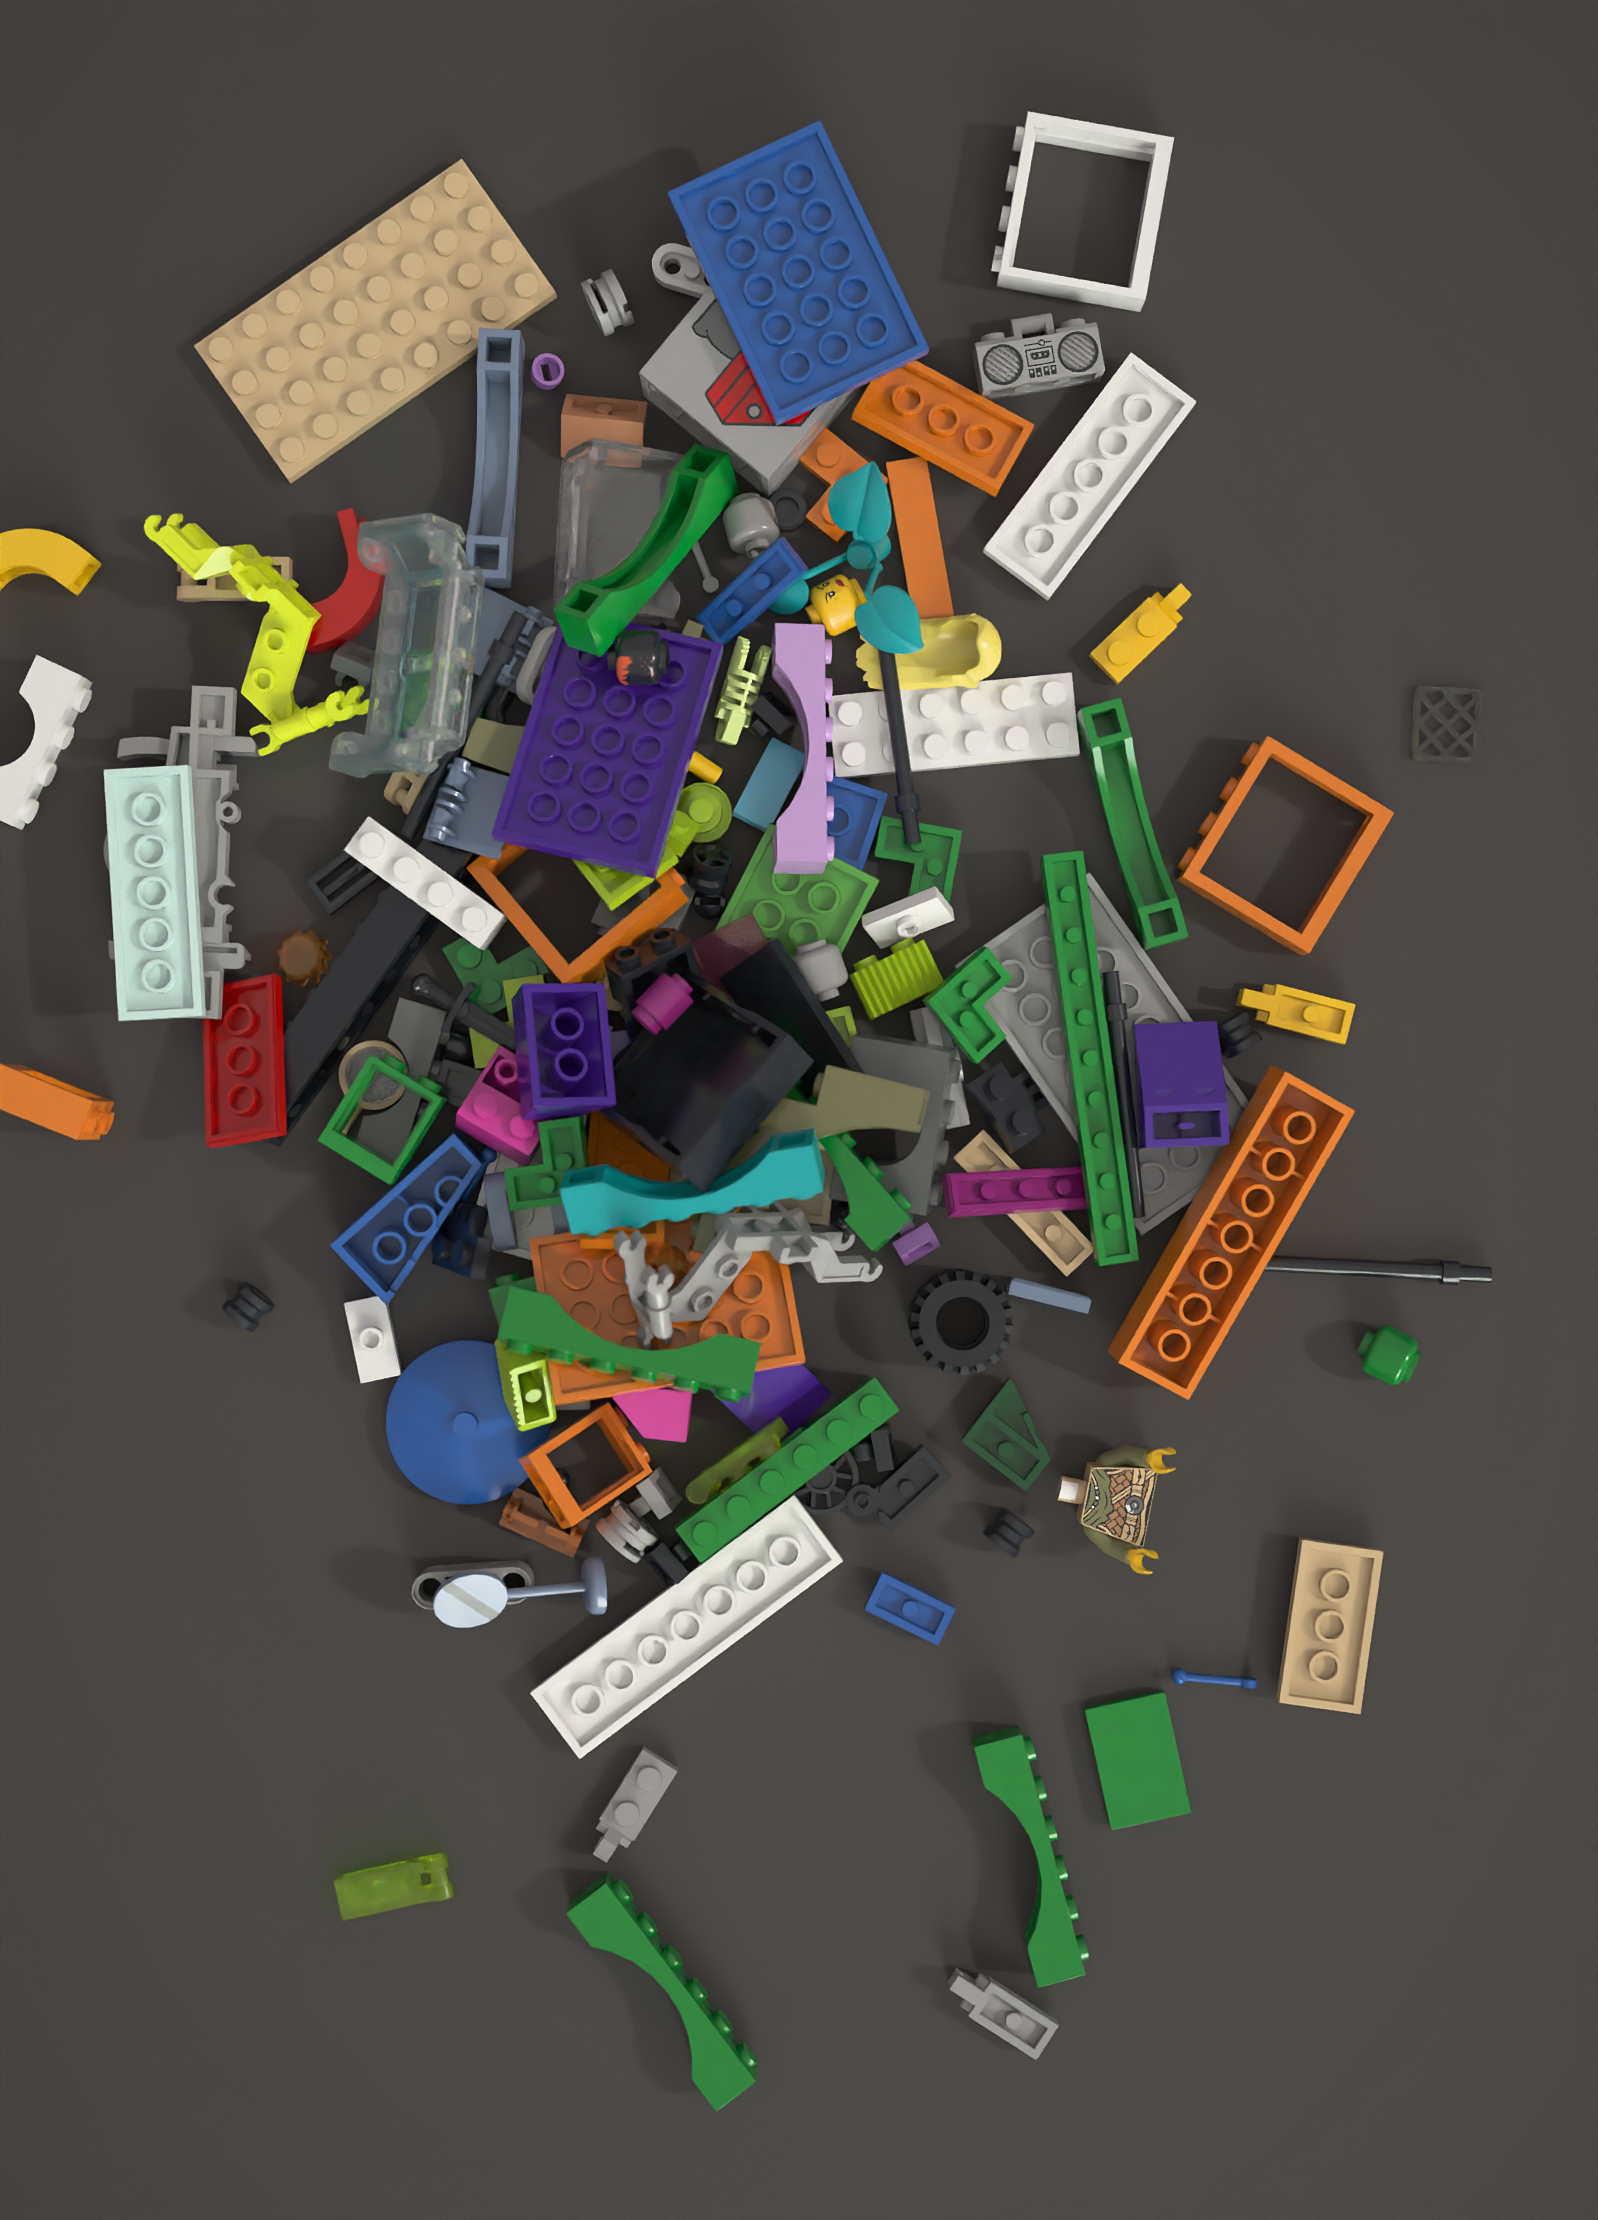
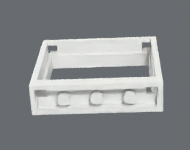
M1028 111L1025 127L1017 126L1012 151L1020 152L1018 166L1010 165L1005 191L1013 192L1011 206L1002 207L998 231L1006 232L1003 247L996 246L991 271L999 272L996 287L1140 312L1146 300L1174 137ZM1035 141L1150 162L1128 288L1013 267Z

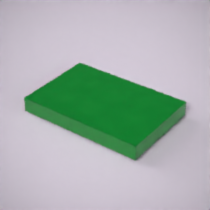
M1163 1689L1083 1707L1111 1830L1191 1813Z

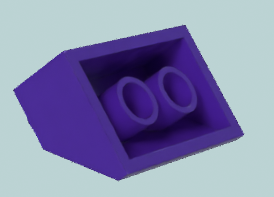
M605 983L522 984L512 998L522 1120L565 1119L615 1107L616 1096Z

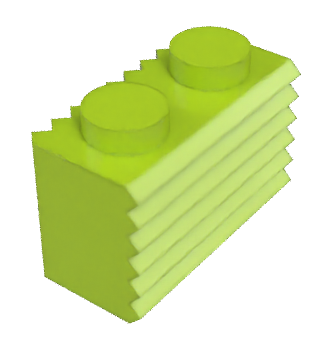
M912 937L907 938L890 947L892 955L878 961L876 955H872L853 965L856 972L849 975V979L869 1021L933 991L944 981L924 940L915 943Z
M498 1338L494 1344L496 1346L495 1351L497 1353L496 1357L498 1359L497 1363L503 1389V1400L517 1429L523 1432L554 1422L557 1415L547 1355L534 1350L531 1351L530 1356L511 1353L505 1350L507 1344L500 1343Z

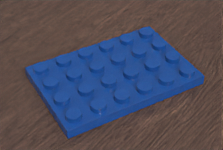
M820 120L667 192L673 210L776 426L929 353V347Z

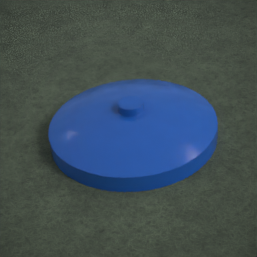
M461 1339L443 1343L428 1350L404 1370L393 1387L386 1412V1433L394 1460L404 1475L415 1486L442 1501L456 1504H479L507 1495L529 1477L518 1459L550 1437L551 1423L523 1432L517 1429L503 1400V1389L501 1387L502 1383L500 1381L501 1377L495 1351L496 1346L493 1342L478 1339Z

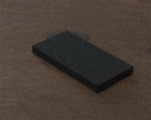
M779 938L769 942L719 978L737 1006L754 1011L788 1033L814 1061L800 1077L802 1082L797 1086L807 1098L813 1094L818 1073H825L827 1065L865 1074Z

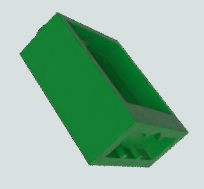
M385 1052L382 1058L370 1054L318 1141L386 1183L396 1184L447 1101V1098L439 1094L442 1086L420 1074L417 1080L403 1072L407 1066L405 1063ZM379 1071L430 1102L393 1162L343 1132Z

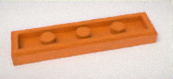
M922 457L886 462L885 467L887 478L889 479L888 485L907 593L916 605L920 620L950 618V616H954L927 460Z

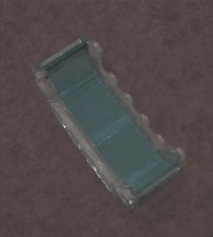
M433 513L360 523L357 540L359 559L367 569L385 576L365 735L356 732H342L334 738L331 746L329 769L357 778H366L369 774L411 772L417 775L430 774L439 766L437 761L448 751H456L465 743L485 578L479 566H470L461 546V543L467 539L460 525Z

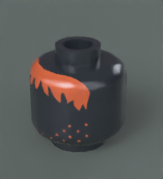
M623 630L618 635L616 644H611L608 648V669L616 670L619 681L624 685H656L661 680L662 675H668L669 673L668 640H662L659 632L656 630Z

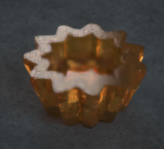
M295 929L292 937H281L282 947L274 951V955L279 959L275 969L285 972V982L296 980L300 987H304L308 981L319 983L320 974L328 973L329 966L326 962L333 956L331 952L325 949L327 939H317L313 929L305 934L299 929Z
M654 1242L653 1245H646L644 1249L646 1266H651L657 1274L659 1268L666 1265L674 1276L673 1283L667 1291L678 1287L690 1271L684 1252L680 1251L679 1246L671 1245L670 1242H664L663 1244Z

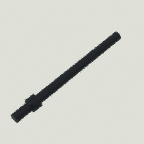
M514 610L500 639H494L487 653L490 655V658L399 831L405 837L414 840L449 773L447 769L448 764H453L455 757L458 756L505 664H511L517 652L514 647L529 620L525 615Z
M878 649L898 796L894 797L896 813L901 814L905 845L921 844L917 811L921 810L919 793H914L896 657L893 653Z
M1119 971L1102 973L1106 1005H1104L1109 1029L1112 1066L1133 1218L1146 1217L1124 1023V1020H1128L1127 1003H1122Z
M1272 1256L1263 1270L1265 1272L1439 1280L1440 1285H1458L1459 1282L1491 1283L1492 1280L1491 1267L1460 1265L1459 1261L1441 1260L1439 1264Z

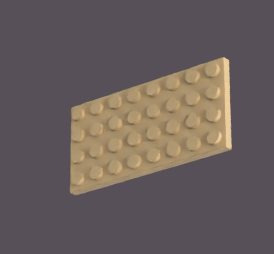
M461 159L198 342L194 347L288 481L293 483L478 353L479 328L511 330L556 299L557 295L463 159Z

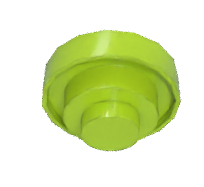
M694 783L682 790L676 810L684 812L689 818L701 824L692 842L703 844L712 843L720 839L728 831L732 821V806L727 795L719 787L709 783Z

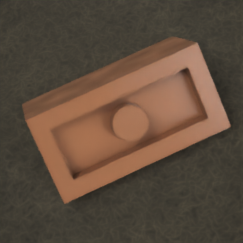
M566 394L561 413V457L564 459L640 466L643 460V436L648 402Z

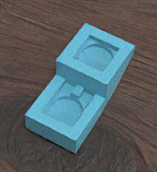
M772 737L748 781L732 816L765 832L769 823L774 824L791 789L804 768L805 754Z

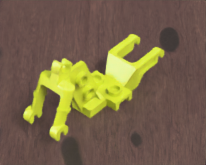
M181 513L172 514L168 518L166 526L160 530L158 529V525L162 520L160 515H151L147 518L144 524L146 535L168 553L192 578L200 580L230 574L238 581L236 587L244 596L252 601H267L270 604L269 611L263 618L241 689V693L271 721V723H263L249 730L251 736L266 732L270 737L269 745L258 750L259 755L264 756L279 750L283 743L310 732H315L324 726L331 727L334 725V722L350 719L355 714H367L376 707L377 700L374 697L361 703L360 697L364 692V687L359 685L351 688L346 695L343 691H337L330 694L325 702H321L309 709L307 706L300 709L295 703L292 691L313 625L322 615L295 590L299 584L293 579L285 580L272 567L275 561L270 556L261 557L251 544L222 547L196 523H188L181 529L180 523L183 522L184 518Z

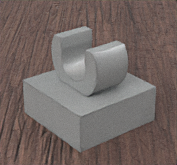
M658 1466L636 1485L641 1494L629 1506L638 1518L652 1509L660 1520L671 1513L683 1500L663 1470Z

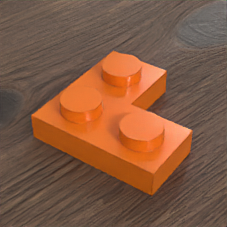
M825 427L801 456L799 463L829 487L805 516V520L837 546L848 531L840 529L832 520L828 510V494L832 486L840 478L869 462ZM882 474L884 482L887 485L889 479Z

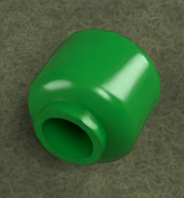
M1382 1325L1375 1334L1367 1331L1357 1353L1364 1356L1361 1363L1362 1370L1392 1386L1399 1384L1402 1380L1408 1382L1422 1356V1353L1417 1351V1339L1390 1325Z

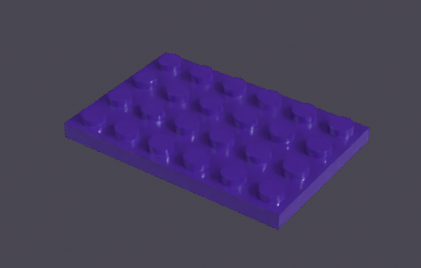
M558 622L491 835L494 841L656 879L722 658L723 645L722 643L629 623L624 630H656L659 632L662 640H668L669 673L668 675H662L661 680L656 685H624L619 681L616 670L608 669V649L599 657L567 646Z

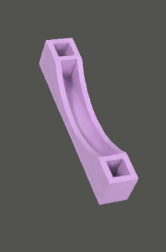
M775 623L771 638L772 678L784 691L796 713L803 735L805 759L800 788L790 806L777 820L773 831V873L823 874L827 861H833L834 836H827V821H833L834 798L833 796H827L826 782H832L833 757H826V742H832L833 719L832 717H826V703H831L833 684L832 678H825V664H831L832 640L825 639V625Z

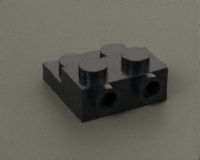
M659 928L652 931L649 935V941L638 947L624 946L619 948L614 954L615 959L604 964L612 998L622 1006L628 1036L631 1040H634L644 1028L631 1014L637 1007L635 1001L663 973L669 977L676 973L683 978L690 970L699 976L692 941L674 928Z

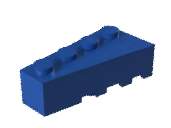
M455 1129L332 1241L330 1245L332 1249L386 1306L482 1165L481 1155Z

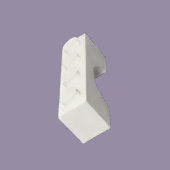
M36 655L19 691L30 705L34 715L35 732L33 740L27 751L19 759L8 765L0 766V821L23 830L26 823L29 824L36 816L39 808V802L36 800L43 786L47 787L53 780L57 769L56 764H54L60 750L66 749L74 735L72 725L78 712L82 713L87 708L92 696V691L89 690L92 682Z
M369 816L344 849V851L481 950L485 951L508 920L507 916Z

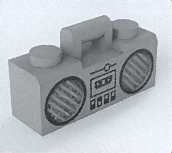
M1051 313L1011 319L1010 329L1012 337L1005 338L1004 333L995 332L982 336L980 342L974 344L972 357L979 395L988 400L1100 382L1105 371L1097 323L1085 324V320L1081 318L1065 321L1061 324V328L1054 330ZM1044 331L1043 336L1025 339L1022 337L1024 334Z

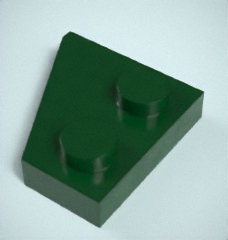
M1010 1378L1006 1379L960 1439L961 1442L1024 1491L1029 1489L1051 1460L1018 1389Z

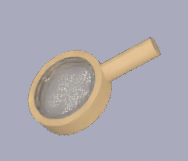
M370 1040L355 1045L346 1053L340 1064L339 1082L342 1091L346 1095L370 1054L377 1055L380 1058L383 1057L385 1052L407 1065L403 1072L409 1075L405 1055L394 1045L383 1041ZM379 1071L343 1132L347 1134L363 1108L382 1110L395 1105L402 1098L406 1087Z

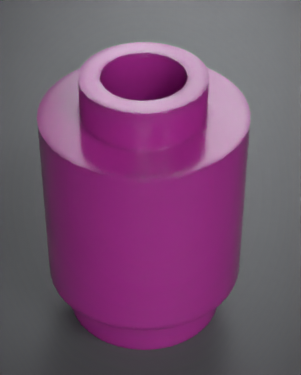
M663 973L635 1001L637 1007L631 1014L645 1029L655 1036L661 1029L666 1031L693 1003L689 996L693 989L678 974L674 973L669 977Z

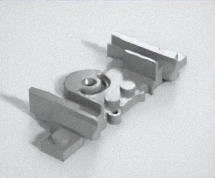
M192 686L190 727L172 726L170 740L158 737L120 739L117 758L122 761L149 757L167 760L166 766L189 765L192 770L206 1016L186 1018L222 1020L224 969H241L245 961H251V954L244 945L229 943V932H232V925L226 924V916L234 910V906L230 904L222 905L217 898L220 888L235 886V883L228 876L230 833L223 824L224 822L234 824L240 820L242 815L239 806L233 802H225L232 794V790H239V784L236 782L237 765L217 764V762H220L221 755L260 757L258 753L260 748L254 739L245 736H235L237 690L233 687ZM228 809L233 810V814L230 817L226 816ZM107 833L103 850L105 863L110 872ZM108 940L109 956L115 960L114 941Z

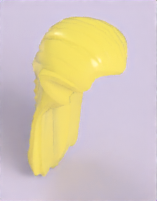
M976 613L950 616V618L921 619L920 632L924 647L913 653L895 654L900 690L955 686L976 688L978 681L989 677L998 667L1001 660L1002 645L999 633L993 623L980 615H976ZM860 634V639L866 643L856 650V659H858L856 664L863 671H867L863 676V681H868L870 688L883 690L878 649L870 645Z

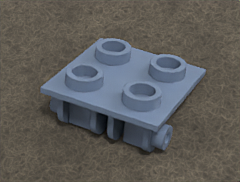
M479 585L444 659L480 676L490 658V655L487 653L494 639H500L515 610L528 617L529 620L514 647L517 652L511 664H505L495 684L517 694L516 680L536 636L542 629L552 626L554 621L542 616L543 612L534 607L528 606L526 608Z
M455 757L453 764H448L447 766L449 773L439 789L423 838L499 860L504 843L494 841L491 834L509 777L472 767L469 761Z

